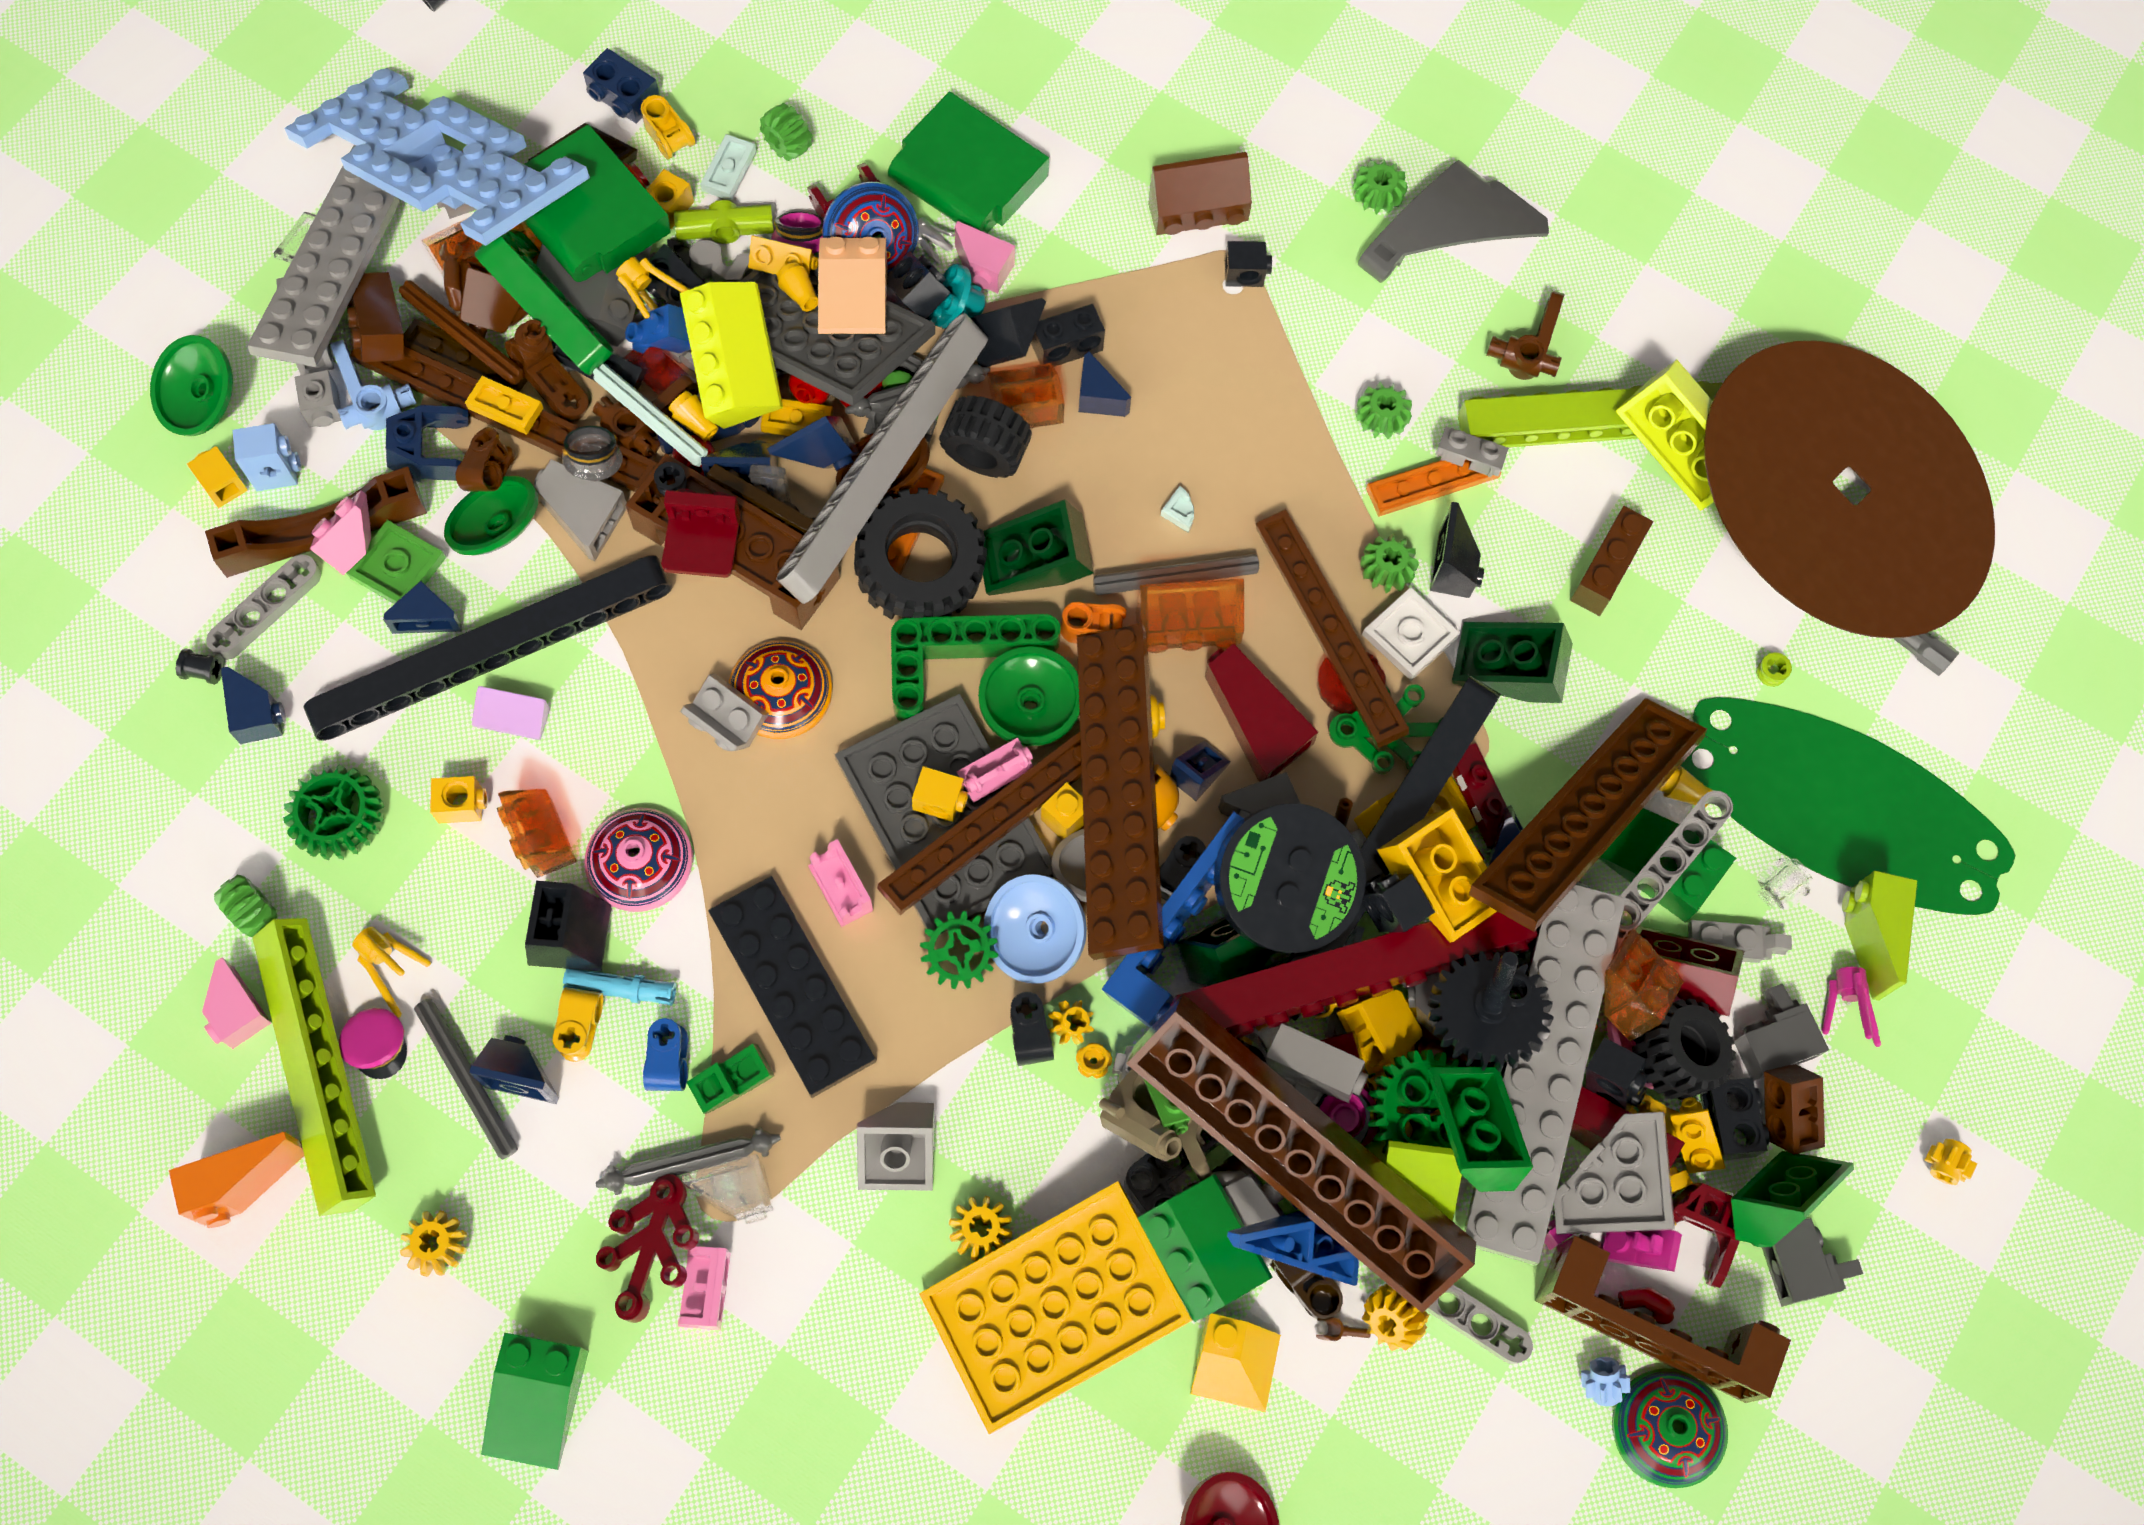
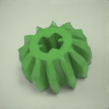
M785 103L776 105L765 112L764 116L760 118V131L765 136L764 141L768 142L770 149H773L778 157H783L787 161L796 159L804 154L812 145L811 138L813 136L807 128L809 125L802 119V114L799 115L793 106L789 107Z
M1371 159L1367 167L1361 166L1358 170L1357 178L1354 179L1353 191L1356 192L1355 202H1363L1364 211L1373 208L1377 215L1383 209L1389 214L1393 207L1399 208L1403 202L1404 195H1406L1408 186L1407 182H1405V172L1397 171V163L1389 166L1386 165L1385 159L1380 164L1375 163Z
M1381 381L1376 385L1375 389L1368 386L1363 396L1358 399L1356 405L1358 409L1356 418L1357 421L1363 422V432L1370 429L1373 430L1374 439L1380 433H1383L1387 440L1392 437L1393 432L1400 435L1404 431L1405 425L1410 423L1412 417L1410 412L1412 400L1405 399L1406 390L1395 391L1394 383L1389 388H1385Z
M1393 534L1388 536L1387 542L1381 536H1378L1373 544L1369 543L1366 545L1364 556L1360 560V567L1364 568L1363 579H1373L1371 584L1373 589L1380 584L1384 586L1385 593L1390 592L1392 586L1400 592L1404 589L1406 583L1410 584L1414 580V571L1419 566V560L1414 558L1416 548H1405L1407 544L1406 538L1399 543L1395 541Z
M237 874L231 880L228 879L220 886L221 888L214 893V902L219 907V910L223 912L234 927H237L246 936L253 937L269 922L277 919L276 909L272 906V903L245 876Z

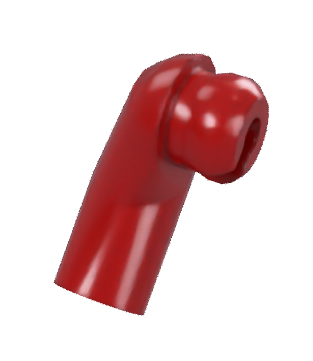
M1642 1287L1618 1292V1301L1621 1303V1309L1628 1310L1645 1307L1653 1312V1318L1656 1319L1658 1324L1665 1325L1673 1321V1312L1676 1310L1674 1303L1670 1298L1654 1288Z

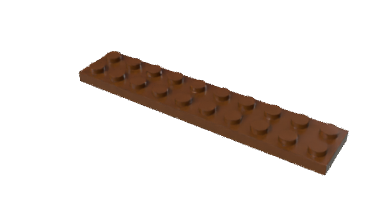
M1142 623L1077 638L1088 955L1093 960L1164 948L1147 630Z
M1645 698L1471 885L1469 896L1535 932L1701 743L1707 728Z

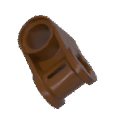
M484 428L474 435L463 460L457 467L456 481L463 491L498 490L509 466L514 461L515 452L509 446H504L499 440V433L494 428Z

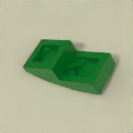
M751 1044L725 1062H716L686 1083L703 1114H707L753 1090L775 1075L758 1044Z

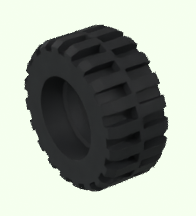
M918 488L916 494H910L909 489L899 490L896 499L887 495L881 499L879 508H875L857 535L854 570L855 575L858 576V586L862 593L869 595L868 602L875 609L881 606L884 609L883 615L891 620L895 615L901 616L902 619L951 617L953 611L960 613L966 608L968 600L973 599L978 591L987 558V548L984 547L983 529H977L978 519L973 512L965 514V504L958 499H955L953 503L948 501V494L938 490L936 496L928 494V488ZM926 533L938 538L947 546L952 555V565L944 576L929 582L912 581L899 575L888 561L889 546L903 535Z

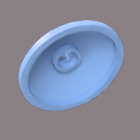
M1031 874L1019 876L1008 881L994 894L985 913L984 926L990 925L992 927L986 935L988 938H997L998 941L990 946V951L998 953V957L992 959L1004 973L1018 981L1037 984L1056 980L1066 974L1081 956L1087 932L1083 908L1072 890L1053 877ZM1043 921L1048 924V932L1046 934L1041 930Z

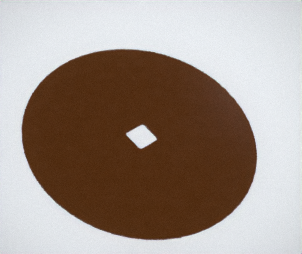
M1793 341L1765 348L1739 364L1724 380L1715 395L1706 422L1704 456L1707 479L1715 506L1733 542L1755 571L1776 592L1797 608L1828 625L1850 633L1876 638H1907L1926 634L1954 620L1969 607L1985 583L1992 564L1995 547L1994 509L1990 490L1975 452L1953 418L1933 396L1912 378L1891 364L1853 347L1823 341ZM1847 467L1852 468L1871 489L1857 505H1853L1833 483Z

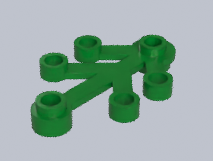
M1411 684L1403 692L1402 698L1396 704L1402 717L1412 707L1419 706L1424 700L1425 692L1421 686ZM1415 691L1419 695V700H1411L1408 697V692ZM1357 711L1353 714H1339L1332 719L1328 732L1334 744L1342 748L1354 747L1372 764V768L1376 773L1387 774L1394 766L1393 756L1386 751L1378 752L1365 739L1371 738ZM1442 718L1438 722L1406 723L1409 727V734L1404 737H1431ZM1349 725L1352 728V734H1344L1341 731V726ZM1397 739L1386 745L1406 763L1408 770L1413 766L1412 758H1418L1421 751L1411 749L1402 739ZM1385 758L1389 766L1387 768L1380 767L1377 759Z

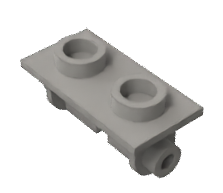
M1446 426L1435 455L1440 456L1442 461L1445 460L1462 467L1465 459L1472 461L1469 467L1470 470L1488 475L1491 478L1492 475L1499 476L1509 448Z

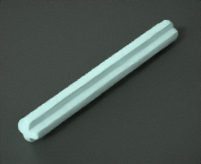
M602 364L593 371L594 380L693 465H701V457L707 456L708 453L705 447L608 365Z

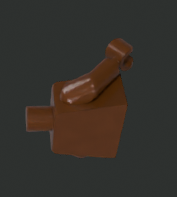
M447 242L441 246L439 255L444 261V288L449 306L454 310L459 320L467 322L469 327L485 339L488 329L505 333L508 327L516 325L528 315L484 266L462 259L461 264L457 262V259L463 253V247L459 243L455 246L456 255L448 253L446 248Z

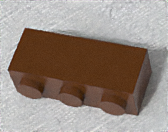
M389 272L364 273L347 306V321L349 328H351L353 349L360 350L362 362L403 361V330Z
M1623 505L1570 601L1600 617L1654 521Z

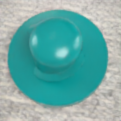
M953 264L942 274L947 279L943 285L951 294L927 318V320L935 323V326L946 329L955 318L963 313L967 314L969 318L981 315L986 303L981 287L971 285L969 269L961 264Z

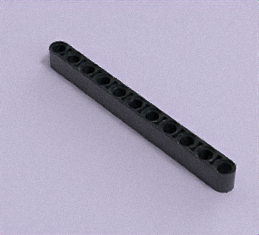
M651 555L640 558L315 696L304 704L305 714L317 740L326 741L334 739L666 596L672 590V585L657 556Z
M1469 676L1361 846L1360 851L1365 864L1366 882L1380 873H1384L1385 876L1390 873L1377 849L1424 819L1498 701L1501 694L1473 676ZM1361 904L1354 921L1338 938L1316 950L1294 953L1289 962L1343 947L1366 911L1363 904ZM1301 1013L1289 1018L1296 1022Z

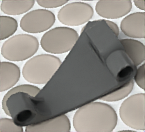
M1458 160L1430 183L1393 219L1364 251L1358 261V266L1379 283H1382L1392 274L1396 266L1400 267L1407 255L1483 241L1547 237L1549 234L1548 218L1497 180L1486 181L1466 164Z

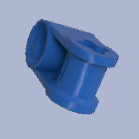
M658 1019L649 1027L647 1034L646 1060L643 1069L644 1089L646 1091H684L688 1079V1033L682 1026L671 1019ZM671 1031L675 1034L674 1038L668 1039L666 1044L662 1041V1038L669 1036V1033Z

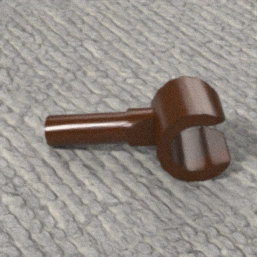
M1338 1318L1317 1319V1321L1326 1322L1328 1325L1326 1335H1316L1320 1340L1338 1341L1341 1337L1347 1336L1368 1339L1371 1337V1334L1367 1333V1328L1343 1325Z

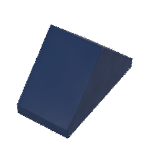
M1090 352L1086 353L1083 360L1078 412L1125 417L1130 413L1131 396Z
M421 581L389 608L383 616V620L392 634L462 632V624L455 612Z
M1202 741L1175 759L1170 776L1176 782L1177 787L1194 801H1197L1228 767L1231 761L1206 741Z

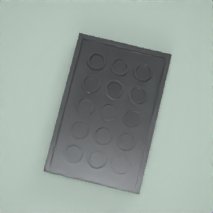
M817 267L816 270L811 269L809 277L815 294L818 297ZM753 270L740 281L758 284L775 367L852 406L858 403L935 335V323L888 300L886 302V332L884 334H818V305L811 311H803L795 301L779 288L777 275Z
M960 694L834 754L841 771L894 870H897L1010 784L1004 785L974 803L968 794L963 813L957 811L953 822L912 809V796L923 766L959 777L956 771L992 752ZM1028 817L913 906L925 929L933 931L938 928L934 919L939 918L945 923L948 921L947 914L950 911L955 919H960L962 912L967 911V920H970L986 912L994 894L1008 881L1019 876L1031 874L1053 877L1052 859Z

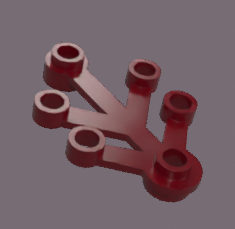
M666 1174L659 1177L651 1186L649 1197L629 1210L617 1209L611 1213L608 1220L611 1230L622 1235L628 1234L636 1222L651 1213L653 1214L647 1227L615 1248L611 1246L602 1247L596 1255L598 1267L612 1272L617 1270L624 1260L640 1250L628 1288L615 1301V1311L618 1317L630 1323L641 1322L649 1313L650 1301L643 1292L656 1254L663 1267L660 1272V1278L664 1284L672 1288H678L687 1279V1271L685 1267L679 1264L664 1230L668 1216L675 1227L673 1242L676 1246L684 1250H691L699 1242V1233L691 1226L683 1209V1204L687 1198L685 1184L675 1175ZM670 1188L668 1196L663 1198L666 1189ZM625 1216V1223L623 1226L618 1227L620 1218ZM689 1231V1240L683 1243L682 1237L686 1232ZM612 1253V1261L606 1265V1258ZM677 1269V1277L670 1281L671 1272ZM632 1299V1306L626 1311L627 1303Z

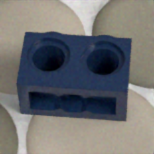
M606 48L583 72L586 91L592 99L597 102H604L619 117H626L636 124L643 118L641 112L643 100L652 95H659L655 78L609 48Z

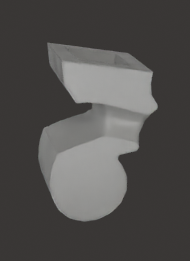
M710 240L697 241L690 247V267L702 279L712 277L713 282H740L753 271V269L748 268L749 253L737 255L734 263L726 266L722 261L721 246Z

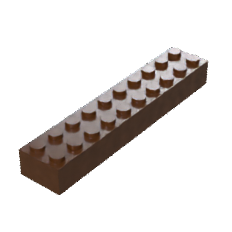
M1184 994L1174 1002L1134 1045L1126 1063L1129 1067L1421 1313L1429 1308L1475 1265L1477 1241Z

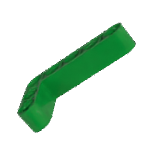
M509 230L488 245H482L474 253L478 261L533 320L541 322L540 327H545L547 335L584 373L591 376L593 371L599 368L614 353V349L532 261L540 251L525 234L520 231Z
M1048 614L923 617L898 620L894 623L891 630L892 700L895 716L902 722L925 710L924 659L999 657L1012 649L1028 646L1042 647L1056 652L1060 643L1061 627L1059 621ZM1047 631L1053 636L1049 639H1042L1037 634ZM1013 632L1019 637L1014 640H1007L1003 635ZM979 633L984 638L979 641H972L968 636ZM939 634H945L950 637L944 642H938L933 639ZM905 635L915 637V640L910 643H903L899 639ZM904 667L916 669L911 675L900 673V670ZM905 699L917 701L916 705L909 708L900 705Z

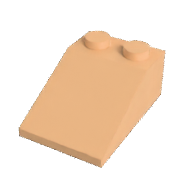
M820 238L818 334H884L886 332L888 271L886 238Z

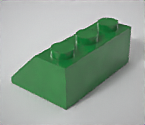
M1430 1067L1427 1073L1459 1172L1479 1192L1515 1191L1531 1171L1533 1165L1501 1073L1495 1067H1487L1485 1071H1482L1481 1067Z
M1781 1151L1731 1198L1735 1239L1751 1243L1756 1247L1774 1246L1805 1220L1854 1170V1163L1805 1154L1793 1155L1787 1151Z
M1216 1174L1137 1218L1194 1322L1226 1306L1273 1278L1261 1255L1233 1247L1227 1237L1228 1231L1245 1226Z

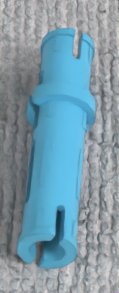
M566 969L563 977V989L568 987L600 992L604 996L630 999L631 1003L640 1004L641 1001H649L672 1006L676 997V989H674L677 986L676 982L646 979L644 975L635 974V977L597 971Z

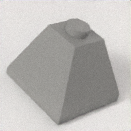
M897 1102L857 1123L858 1190L933 1191L934 1103Z

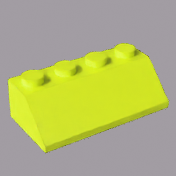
M708 282L680 293L704 418L725 429L783 408L758 284L755 282Z
M1676 359L1646 382L1615 412L1701 511L1714 502L1707 479L1704 456L1705 428L1713 401Z

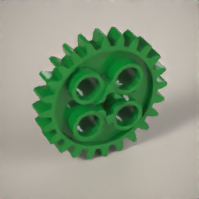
M1423 1050L1420 1054L1418 1051L1407 1052V1058L1404 1055L1394 1057L1395 1066L1393 1064L1383 1066L1387 1077L1378 1076L1374 1078L1376 1084L1380 1086V1090L1369 1091L1368 1093L1377 1100L1376 1105L1366 1107V1110L1376 1113V1119L1371 1120L1368 1126L1379 1127L1380 1132L1373 1139L1374 1141H1386L1382 1150L1383 1154H1385L1389 1141L1452 1149L1448 1135L1445 1140L1440 1135V1125L1444 1123L1441 1115L1402 1114L1397 1112V1107L1439 1109L1427 1071L1430 1067H1458V1059L1446 1062L1447 1057L1444 1052L1433 1055L1432 1050ZM1407 1083H1409L1413 1088V1097L1411 1100L1408 1099L1405 1094V1087ZM1407 1121L1413 1127V1133L1410 1138L1405 1133Z

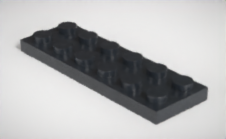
M772 876L708 910L811 1098L876 1063L873 1053Z

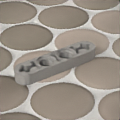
M302 554L291 558L213 627L206 638L207 646L211 652L222 655L223 660L235 658L315 587L320 581L321 570L313 558ZM303 568L308 570L309 574L304 577L302 574H298L297 571ZM288 578L292 583L295 584V587L293 589L289 586V584L286 581ZM277 588L286 590V595L280 602L274 603L269 601V594ZM253 611L260 613V618L256 624L252 626L243 625L242 620L247 613ZM235 625L243 633L241 636L233 630ZM225 638L226 640H229L231 643L229 646L225 647L224 645H221L219 641L220 639Z
M1452 1285L1445 1292L1453 1294L1458 1300V1309L1454 1314H1446L1440 1309L1438 1305L1439 1298L1425 1310L1503 1362L1518 1364L1527 1360L1532 1354L1533 1342L1526 1331L1455 1285ZM1483 1314L1489 1318L1491 1329L1486 1336L1478 1335L1473 1331L1471 1320L1474 1315ZM1500 1325L1505 1328L1500 1334L1507 1340H1512L1515 1337L1520 1339L1518 1346L1523 1349L1522 1353L1517 1352L1510 1355L1508 1353L1510 1346L1500 1339L1496 1341L1495 1345L1490 1343L1498 1334Z

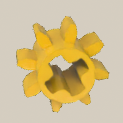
M1066 1000L1059 1002L1061 1012L1054 1011L1048 1014L1053 1019V1027L1049 1029L1050 1033H1056L1060 1036L1059 1044L1061 1045L1068 1043L1070 1037H1072L1076 1045L1083 1043L1084 1040L1081 1033L1094 1031V1028L1089 1025V1018L1094 1013L1086 1012L1082 1008L1081 1000L1074 1002L1071 1008ZM1068 1016H1072L1071 1022L1076 1025L1073 1029H1070L1071 1023L1066 1020Z
M1945 1139L1943 1144L1937 1142L1936 1146L1931 1145L1925 1161L1932 1164L1930 1174L1937 1180L1949 1185H1957L1959 1180L1965 1182L1966 1178L1971 1179L1978 1164L1971 1160L1972 1150L1964 1143L1954 1139Z

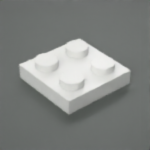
M1411 587L1370 623L1362 633L1410 681L1448 648L1460 634L1456 628Z

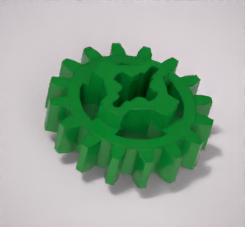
M950 911L947 914V922L943 923L939 918L934 919L938 927L935 931L925 929L924 932L931 938L929 942L920 943V947L928 949V954L920 959L921 962H931L932 966L926 972L928 975L935 972L940 974L938 978L939 985L944 983L946 979L951 980L952 989H956L958 981H963L968 989L971 988L970 979L975 977L981 983L984 981L981 974L983 969L993 971L994 968L988 963L989 958H997L998 953L990 951V946L998 941L997 938L987 937L986 934L992 928L990 925L983 928L978 926L980 916L977 915L972 921L967 920V911H963L960 919H955ZM960 925L972 928L981 938L970 940L961 933ZM947 929L949 934L947 943L944 947L935 949L938 936ZM954 932L957 933L962 945L968 944L970 947V951L964 954L965 967L961 966V962L956 955L950 956L948 949L954 947ZM984 950L980 964L971 971L969 961L974 953ZM948 960L957 966L958 974L947 972L938 962Z

